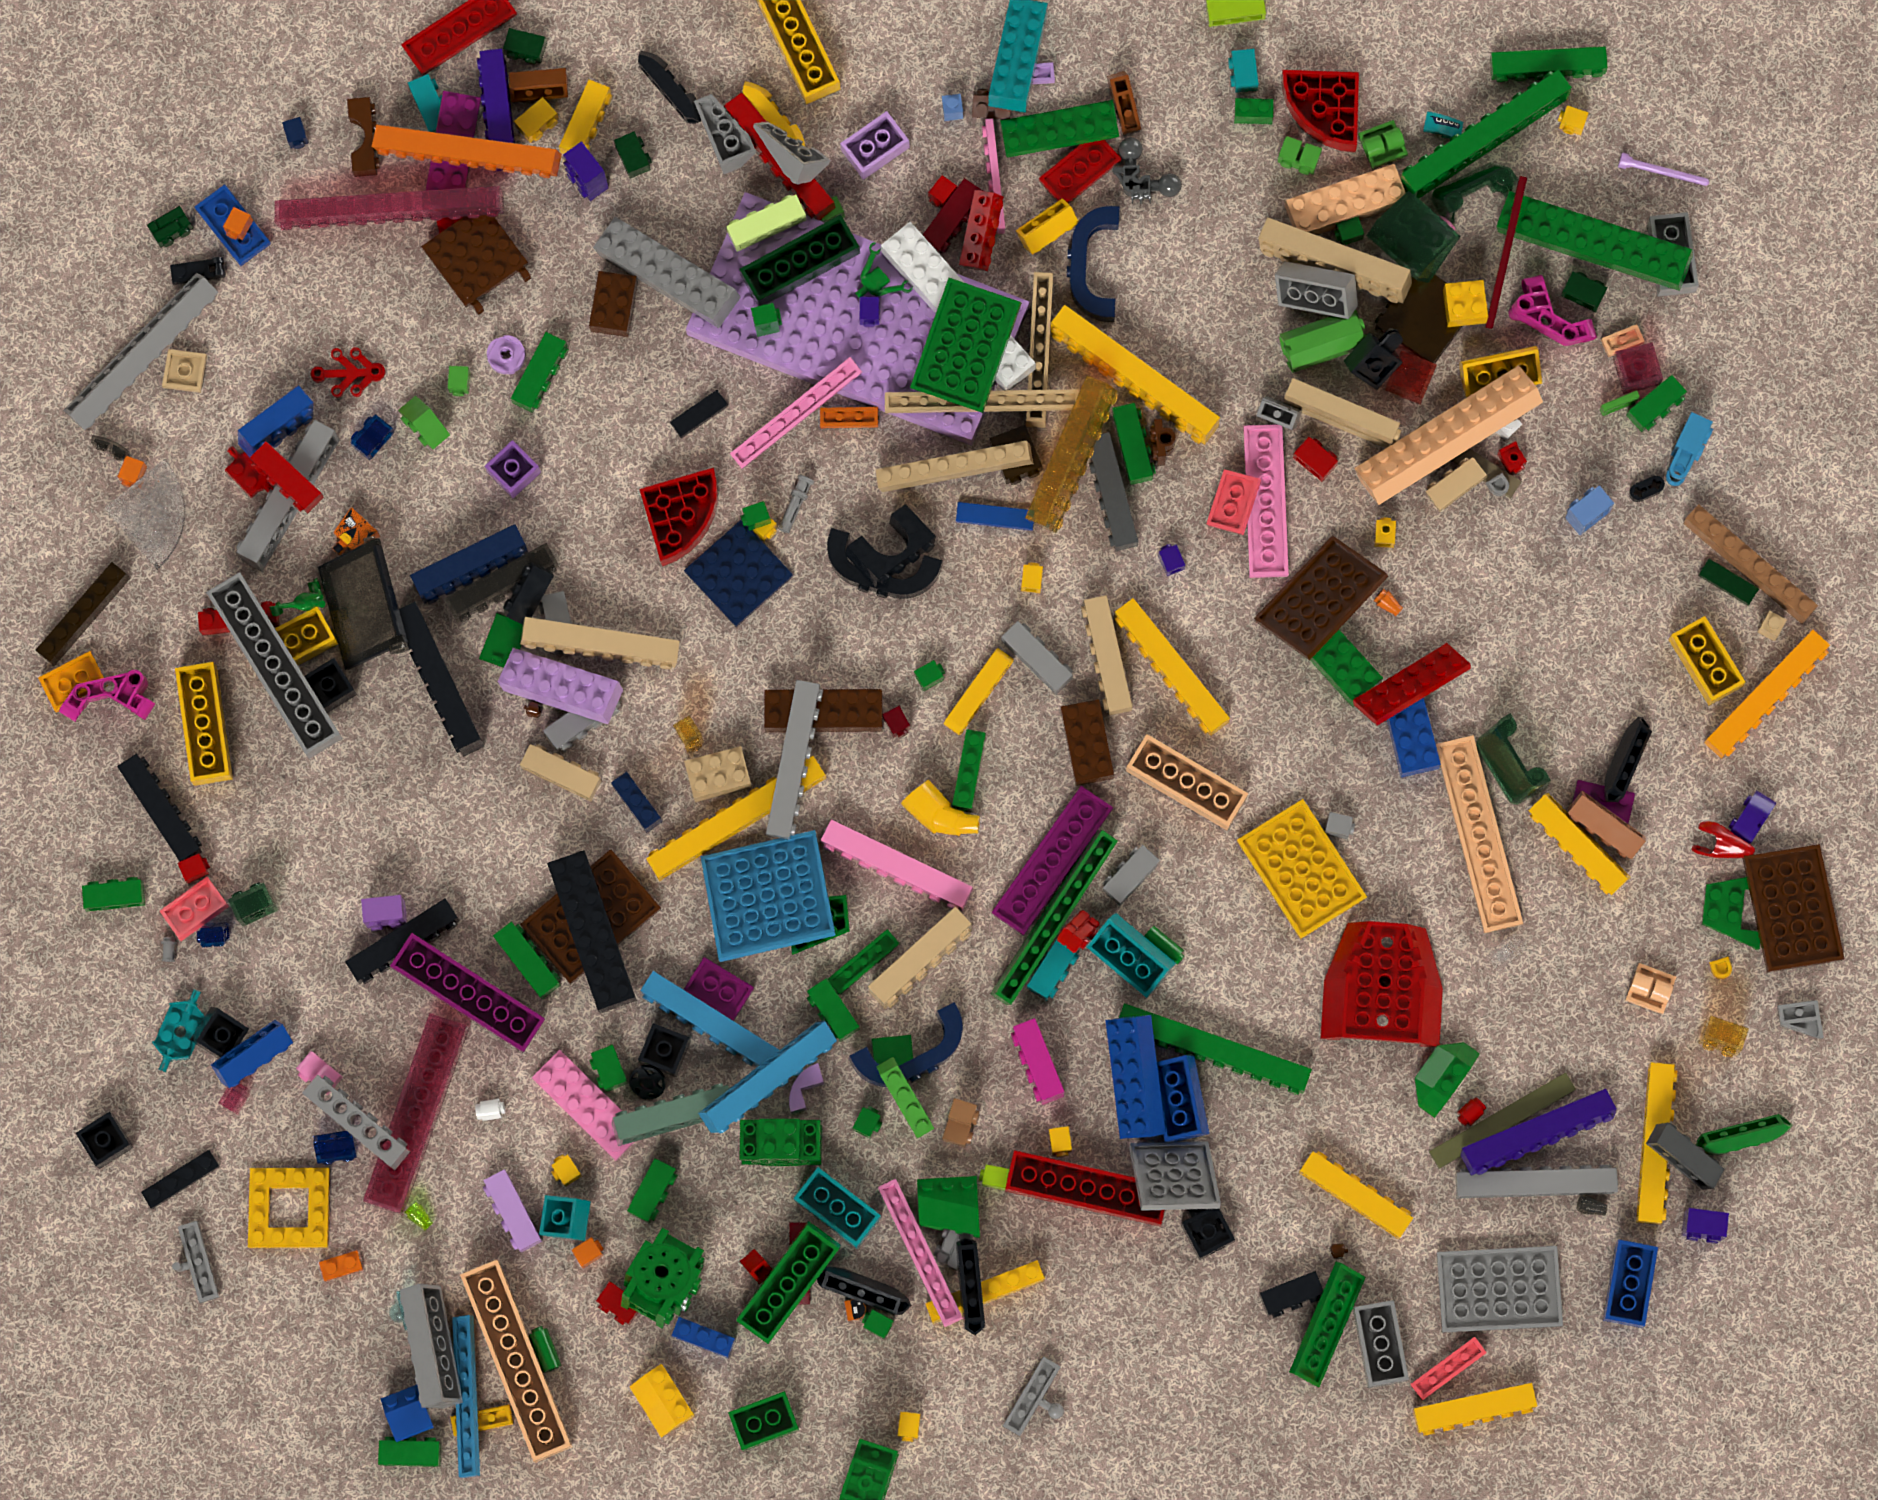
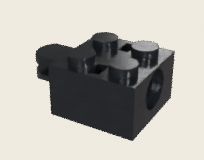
M1389 328L1380 339L1368 333L1343 361L1352 374L1378 390L1403 363L1395 351L1403 342V338L1398 330L1394 328Z
M1219 1208L1185 1209L1189 1219L1181 1222V1227L1199 1260L1235 1242V1238Z

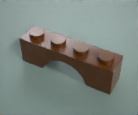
M370 97L347 99L350 122L360 126L365 132L363 144L358 150L351 153L354 177L377 175V169H380L379 157H376V150L372 147L377 122L373 121V115L376 114V105L372 103Z

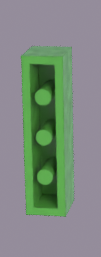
M894 1057L876 1066L882 1080L915 1136L919 1138L935 1129Z

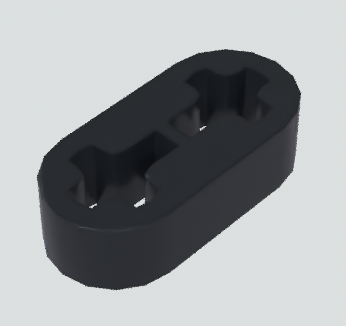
M1660 476L1647 478L1631 487L1629 497L1634 502H1642L1661 493L1665 482ZM1653 481L1660 483L1658 489L1655 487L1649 489L1648 487L1653 484ZM1636 488L1638 491L1645 489V491L1642 492L1641 497H1639L1638 495L1634 496Z

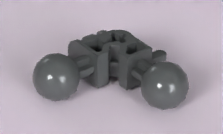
M1129 137L1120 143L1118 150L1120 156L1125 159V165L1123 167H1114L1112 172L1120 180L1119 182L1123 186L1124 193L1131 197L1132 204L1134 199H1139L1140 204H1143L1144 199H1149L1151 204L1152 191H1159L1166 197L1176 196L1180 192L1182 187L1181 180L1172 173L1164 174L1159 180H1151L1150 175H1143L1139 179L1140 166L1137 165V159L1143 151L1141 142L1136 138ZM1130 183H1133V189H1129Z

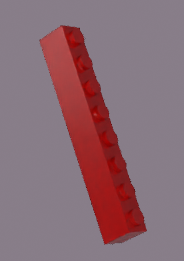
M742 92L724 105L729 115L749 134L754 148L760 153L758 156L761 161L771 166L770 171L776 178L778 176L781 178V183L787 191L791 190L794 195H797L800 203L806 208V214L811 219L814 218L821 221L824 216L836 208L834 201L815 178L807 183L795 184L783 173L753 127L754 123L766 122V120Z

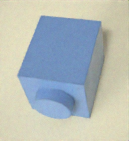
M961 94L942 96L944 121L963 119Z

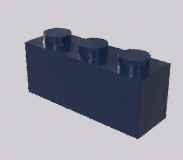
M627 771L611 782L614 790L646 833L662 823L659 814Z

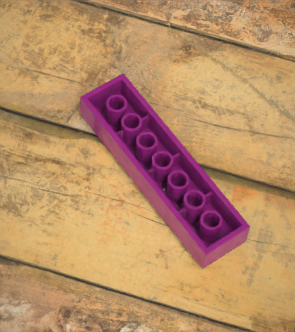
M413 933L410 934L390 965L391 969L522 1053L525 1052L545 1021V1018Z

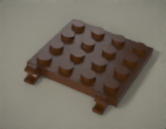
M484 203L421 246L465 308L471 305L478 315L484 312L483 306L478 299L518 272L525 283L531 279L530 273L525 268L529 265L527 260Z

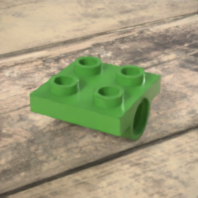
M1394 120L1358 133V138L1372 169L1408 156L1403 135L1400 129L1396 127Z

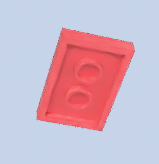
M1224 469L1206 524L1244 535L1261 479Z
M207 876L159 912L178 939L183 941L227 909L229 905Z

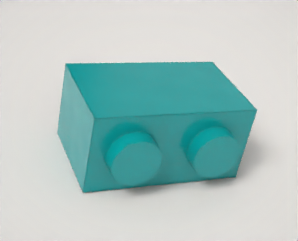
M1255 49L1232 51L1231 57L1228 58V67L1233 71V76H1230L1231 87L1235 88V93L1258 91L1259 83Z

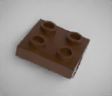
M1154 419L1153 426H1150V440L1155 442V444H1152L1153 461H1157V466H1165L1166 456L1174 451L1176 436L1172 429L1163 428L1162 419Z

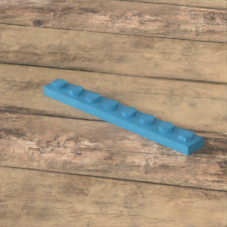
M473 1315L452 1317L454 1358L463 1403L456 1405L459 1478L480 1476Z

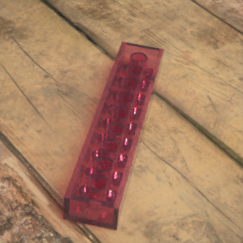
M429 1013L389 1129L393 1131L391 1136L396 1140L400 1137L408 1144L406 1148L410 1153L395 1170L378 1157L363 1199L364 1203L401 1216L404 1215L469 1032L467 1025ZM386 1141L383 1144L384 1150H388L391 1147V1141Z

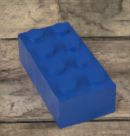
M298 385L238 430V445L249 457L265 442H268L274 448L279 446L285 437L294 435L298 430L297 428L301 425H307L312 421L313 401Z
M1422 698L1386 720L1401 778L1437 770L1441 765L1425 700Z
M1184 1055L1157 1062L1166 1132L1164 1134L1165 1142H1178L1210 1134L1195 1056Z
M1624 1240L1616 1241L1602 1321L1638 1328L1645 1327L1658 1247Z

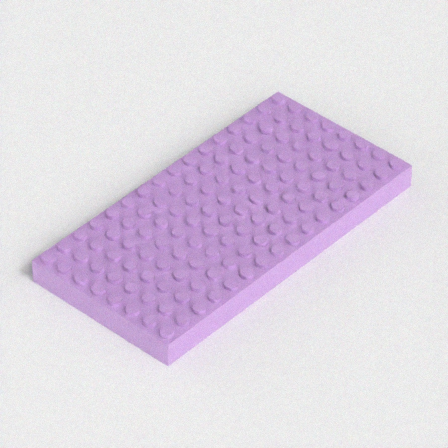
M745 192L733 220H741L752 211H761L772 202ZM806 216V221L738 252L727 233L710 274L733 287L741 298L720 328L692 313L686 327L688 336L814 385L851 357L863 373L837 394L870 407H878V410L885 412V392H920L910 388L936 314L914 289L907 294L901 290L879 296V325L874 327L860 325V299L855 295V292L863 287L860 275L870 255V244L874 241L853 234L860 246V254L771 301L770 303H774L775 309L779 308L782 321V325H779L780 332L757 337L751 308L758 305L740 276L739 269L824 224V222ZM876 243L871 249L878 251L881 248V244ZM880 250V253L875 256L868 273L878 266L890 280V283L883 288L902 285L906 281L905 278ZM957 274L964 283L1022 303L1011 332V336L1016 340L1030 308V302ZM909 283L904 285L906 290L912 287ZM867 292L863 297H876V296H875V295H871L869 292ZM995 381L991 391H995L998 385ZM986 412L888 414L972 446Z

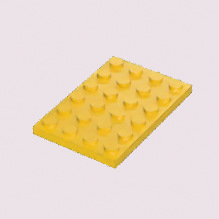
M1304 799L1237 839V843L1300 940L1367 899L1366 894Z

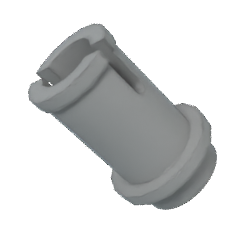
M164 937L163 941H161V944H163L162 961L175 962V944L177 942L173 937Z

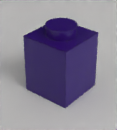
M860 297V325L864 327L879 325V297Z
M1177 544L1163 546L1161 551L1158 552V557L1166 576L1185 570V563Z

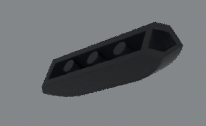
M640 51L638 56L639 68L684 121L690 124L701 122L694 103L697 100L694 94H685L687 93L685 88L680 83L676 84L673 80L675 79L673 74L669 70L665 71L668 64L662 58L650 52Z
M1637 717L1627 728L1612 759L1604 784V798L1606 802H1619L1625 796L1652 733L1650 726L1643 717Z
M964 1238L956 1242L964 1328L973 1335H976L985 1328L978 1249L976 1241Z
M826 1266L817 1278V1283L824 1289L894 1315H902L912 1306L909 1299L894 1287L843 1268Z

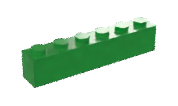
M1606 46L1491 52V80H1496L1497 82H1506L1508 79L1525 81L1527 78L1543 80L1547 73L1550 71L1554 73L1558 69L1564 77L1582 78L1584 75L1601 77L1603 74H1606L1608 69Z

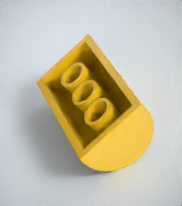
M1537 346L1460 361V377L1466 398L1518 365L1535 385L1542 384Z

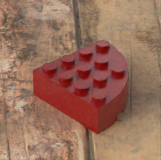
M1282 70L1281 81L1285 103L1293 119L1301 129L1313 139L1328 147L1356 153L1359 72Z
M714 467L639 489L662 567L676 562L690 553L708 532L715 517L718 503V486Z

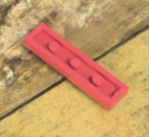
M1473 1337L1410 1385L1423 1401L1487 1352L1476 1337Z

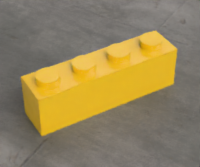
M588 79L559 145L560 153H566L581 141L588 150L590 149L588 144L597 134L598 129L596 126L598 122H602L605 115L603 110L606 105L609 106L612 100L610 87Z

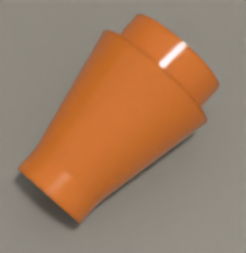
M1382 589L1373 600L1377 603V606L1392 613L1394 616H1397L1403 609L1389 590Z

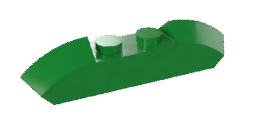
M1776 1114L1702 1133L1697 1139L1696 1146L1703 1148L1707 1155L1727 1154L1731 1151H1739L1746 1147L1772 1142L1787 1133L1793 1127V1124L1782 1115Z

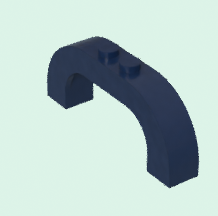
M1104 206L1084 215L1073 232L1072 247H1068L1067 259H1071V266H1067L1066 277H1070L1072 298L1085 315L1103 322H1115L1116 299L1100 298L1089 291L1086 285L1087 244L1091 236L1098 231L1119 230L1120 206Z
M955 1002L936 1012L944 1032L941 1043L935 1048L899 1065L907 1081L914 1083L922 1078V1074L926 1072L931 1074L939 1070L938 1066L949 1060L957 1050L962 1037L963 1023ZM867 1047L849 1055L852 1067L862 1079L876 1086L887 1087L876 1068L879 1064L873 1059Z

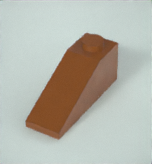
M1123 71L1106 76L1122 133L1127 134L1141 130L1128 74Z

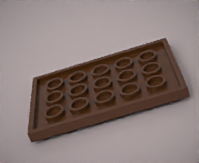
M1332 535L1257 614L1254 620L1310 661L1389 576L1385 571Z
M1820 844L1744 856L1742 859L1766 972L1770 973L1843 961L1845 958Z
M612 849L591 865L613 933L619 945L658 913L661 907ZM556 894L520 925L571 985L585 972L558 894Z

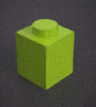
M986 1164L985 1169L980 1171L979 1180L982 1181V1186L1005 1190L1009 1169Z

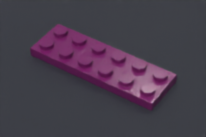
M443 91L436 133L474 138L481 97ZM431 161L423 204L461 211L469 170L467 164L460 163V166L449 164L448 161H442V163Z

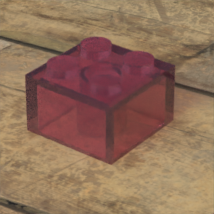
M1653 342L1615 352L1613 361L1623 394L1661 384L1663 376Z

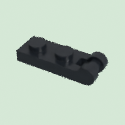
M223 257L170 265L172 284L187 283L196 273L203 276L206 280L226 277L222 266L224 264ZM215 266V271L210 272V267Z

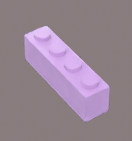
M504 1169L483 1180L485 1183L483 1189L487 1197L491 1196L495 1202L491 1204L497 1215L501 1214L503 1218L501 1224L505 1232L509 1231L513 1237L510 1239L515 1250L519 1249L522 1253L542 1242L506 1170Z

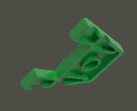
M1747 878L1707 884L1705 886L1702 925L1727 935L1755 950H1759L1760 939L1758 931L1741 929L1745 890H1749Z

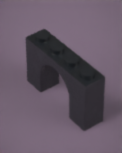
M906 504L893 512L889 524L906 543V548L903 552L892 556L883 555L876 551L863 536H860L847 546L845 555L875 587L880 584H886L891 579V576L895 573H901L906 565L910 562L912 564L915 563L921 554L930 552L935 546V534Z

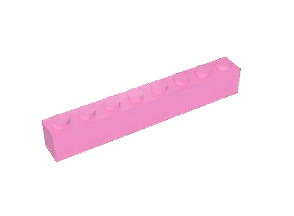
M830 821L821 839L824 849L830 852L836 850L841 853V857L849 861L853 858L859 861L858 865L861 867L876 869L878 875L885 878L888 875L894 878V882L901 886L907 884L912 887V891L922 895L924 892L930 895L929 899L937 903L943 901L947 903V907L951 910L956 907L963 911L973 891L972 886L836 821Z

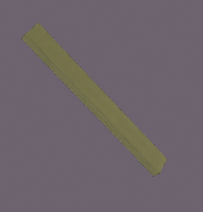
M1564 1073L1430 1150L1429 1154L1438 1169L1461 1157L1463 1147L1515 1126L1572 1093L1576 1088L1567 1073Z

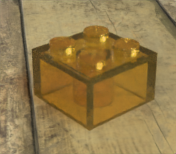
M1710 1016L1705 1021L1699 1044H1702V1048L1714 1051L1716 1049L1722 1051V1055L1732 1058L1733 1055L1737 1056L1742 1051L1749 1028Z

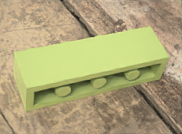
M788 195L776 204L770 203L766 205L761 211L748 213L741 220H732L726 228L738 252L807 219L797 195Z

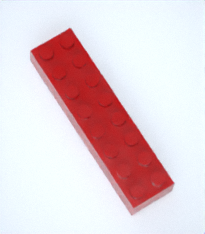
M1016 1150L1013 1152L1005 1192L1161 1227L1165 1210H1141L1135 1177Z

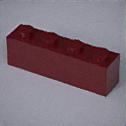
M965 178L923 233L926 240L939 254L945 253L949 249L951 239L953 237L956 238L962 230V224L968 222L974 191H983Z

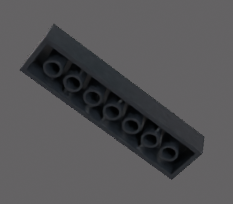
M416 602L400 608L399 612L408 641L405 645L408 650L412 649L410 655L416 667H421V669H418L420 677L424 684H429L426 689L432 701H437L434 706L440 718H445L442 723L448 735H453V738L450 740L456 752H461L464 757L483 748V742Z
M585 850L548 862L549 871L599 1014L637 1001Z

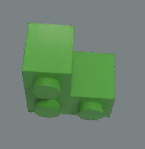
M416 395L398 410L402 415L401 421L413 433L417 432L420 435L418 440L424 447L428 445L431 449H435L450 436V433L433 411Z

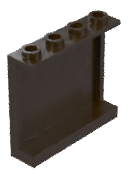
M1419 265L1417 269L1413 268L1411 271L1412 284L1404 302L1393 303L1389 301L1386 305V312L1384 314L1380 313L1374 323H1376V331L1380 329L1385 333L1389 328L1397 329L1403 338L1401 345L1425 360V365L1432 369L1462 326H1447L1443 295L1444 285L1447 282L1422 265Z

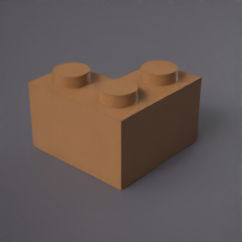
M954 1098L943 1134V1141L964 1148L967 1143L971 1144L974 1134L971 1132L973 1125H977L980 1111H977V1105Z

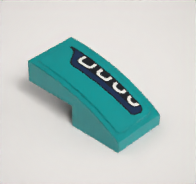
M1427 111L1423 132L1442 135V138L1450 139L1455 134H1462L1464 122Z

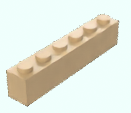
M1107 595L1084 600V606H1081L1083 618L1087 617L1088 621L1085 629L1087 637L1091 636L1092 643L1089 644L1091 655L1096 656L1097 662H1094L1096 674L1099 673L1101 678L1098 681L1099 690L1104 692L1105 699L1102 700L1104 711L1108 710L1109 716L1132 711V703Z

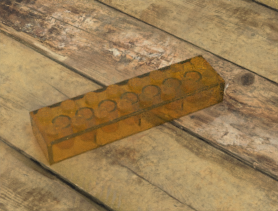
M1088 375L1086 376L1025 517L1034 525L1053 533H1057L1061 529L1064 514L1071 506L1070 500L1079 488L1078 482L1080 477L1086 472V463L1093 456V447L1096 440L1098 441L1102 435V426L1108 421L1110 416L1109 410L1117 400L1118 391L1108 383Z

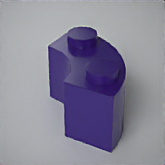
M1757 790L1753 796L1748 795L1743 803L1746 806L1739 818L1736 819L1734 817L1728 826L1732 833L1751 844L1776 805V802Z

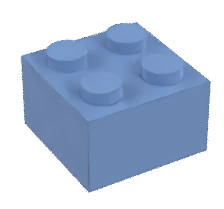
M1600 485L1595 489L1591 487L1584 493L1585 496L1580 501L1579 499L1574 500L1569 505L1570 508L1567 509L1568 513L1565 518L1579 535H1582L1608 515L1614 505V502Z

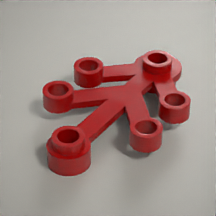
M354 347L350 351L351 358L358 360L365 367L358 369L343 356L339 348H334L331 351L332 359L341 363L346 369L324 370L322 367L317 366L311 370L310 376L316 383H322L326 378L346 377L339 385L332 387L331 393L335 398L342 397L343 392L358 377H365L359 385L355 384L350 389L354 397H360L363 390L372 381L378 382L384 378L385 368L380 363H371L362 355L359 348ZM355 351H358L359 355L356 357L353 356V353ZM340 352V356L334 357V353ZM374 369L379 370L377 374H372ZM320 371L321 375L317 377L315 372ZM355 388L360 389L359 393L357 394L353 393V390ZM336 389L341 390L339 394H334Z

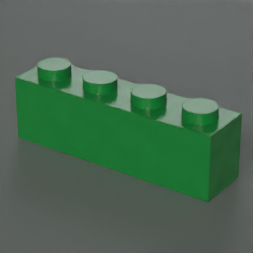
M545 332L510 398L513 404L531 413L540 407L543 393H547L551 386L550 379L553 375L556 376L560 369V365H558L560 360L565 359L569 349L567 348L566 341Z
M1135 403L1113 407L1112 415L1130 485L1153 480V474H1156L1154 463L1149 461L1148 456L1151 455L1149 444L1145 445L1144 438L1147 436L1145 427L1140 425L1139 420L1142 419L1140 408H1136Z
M966 729L952 807L972 813L986 740L985 732Z
M511 921L494 934L493 937L541 1000H543L561 986L558 982L560 977L554 970L550 972L546 967L549 963L544 956L536 954L534 950L537 947L530 939L526 941L523 937L524 930L519 924L514 925Z

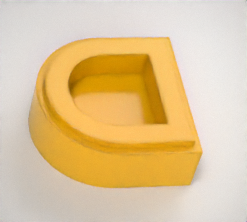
M1729 957L1709 962L1712 974L1718 979H1725L1732 972Z

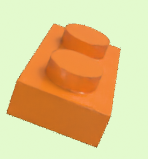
M357 1250L319 1262L325 1282L363 1270Z

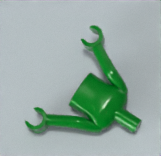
M876 242L871 243L869 247L870 255L860 275L863 287L856 291L855 295L860 299L867 292L876 297L901 290L906 294L910 293L913 287L909 290L904 288L908 281H904L902 285L883 288L890 283V280L878 266L868 273L875 256L881 250L880 248L878 251H873L871 248L875 246Z
M318 578L313 579V582L307 583L311 593H301L293 602L282 604L277 602L275 606H270L272 616L281 615L284 608L310 611L315 607H325Z

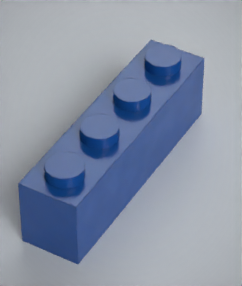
M273 1020L212 1063L211 1066L223 1085L228 1088L234 1087L243 1078L255 1073L257 1068L269 1063L278 1053L286 1051L293 1044V1041L283 1024Z

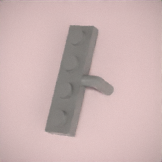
M198 1221L178 1226L187 1262L181 1264L175 1262L172 1268L177 1272L190 1269L200 1304L220 1298Z

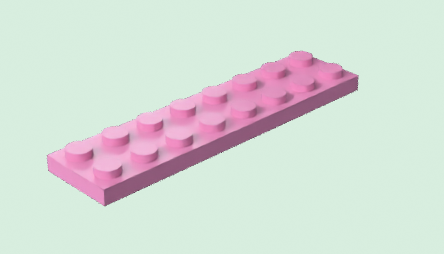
M1281 425L1244 426L1245 475L1261 479L1247 523L1249 578L1288 577L1283 428Z

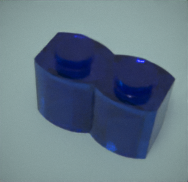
M376 414L365 420L363 429L356 431L352 435V441L350 442L352 447L369 461L394 434V429Z

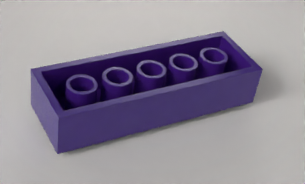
M501 48L479 51L480 58H477V66L480 72L479 84L482 90L481 102L484 108L486 140L515 143L507 67L503 50Z

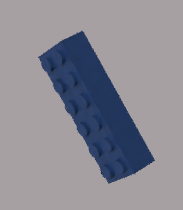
M516 524L411 574L410 577L423 603L428 602V604H432L439 600L438 597L444 594H453L456 592V588L462 585L467 587L474 583L473 580L479 577H488L491 575V571L497 568L498 570L506 568L509 562L524 559L529 552Z

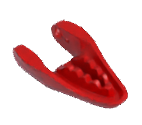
M1704 821L1698 825L1701 831L1716 836V844L1713 851L1703 846L1693 845V852L1714 858H1743L1744 856L1754 855L1755 848L1726 827L1711 821Z

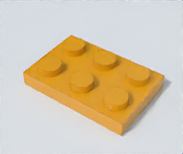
M91 651L38 677L56 713L59 712L61 705L77 684L104 678ZM87 689L79 691V698L87 696Z

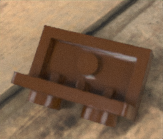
M981 88L973 91L972 118L1010 119L1011 110L988 106V89Z

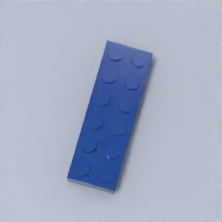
M1151 1015L1105 1020L1120 1139L1153 1137L1166 1134Z

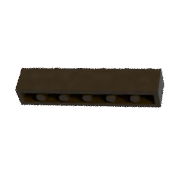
M111 562L36 648V652L52 666H55L130 580L129 576Z

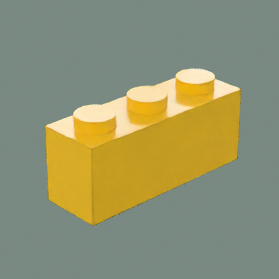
M1061 199L1015 231L1024 248L1033 255L1041 251L1049 243L1057 240L1065 232L1073 229L1079 221L1072 207L1064 199Z

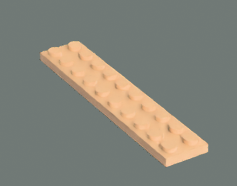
M1474 735L1438 743L1436 748L1441 764L1440 767L1484 934L1523 925Z

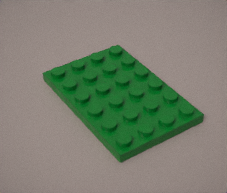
M948 278L910 388L983 413L1022 303Z

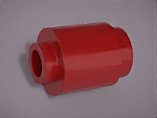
M1477 1097L1473 1100L1470 1099L1457 1111L1459 1115L1457 1119L1464 1126H1472L1484 1114L1486 1106Z

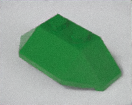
M1464 1042L1438 1045L1414 1078L1418 1107L1435 1118L1468 1074L1480 1053Z

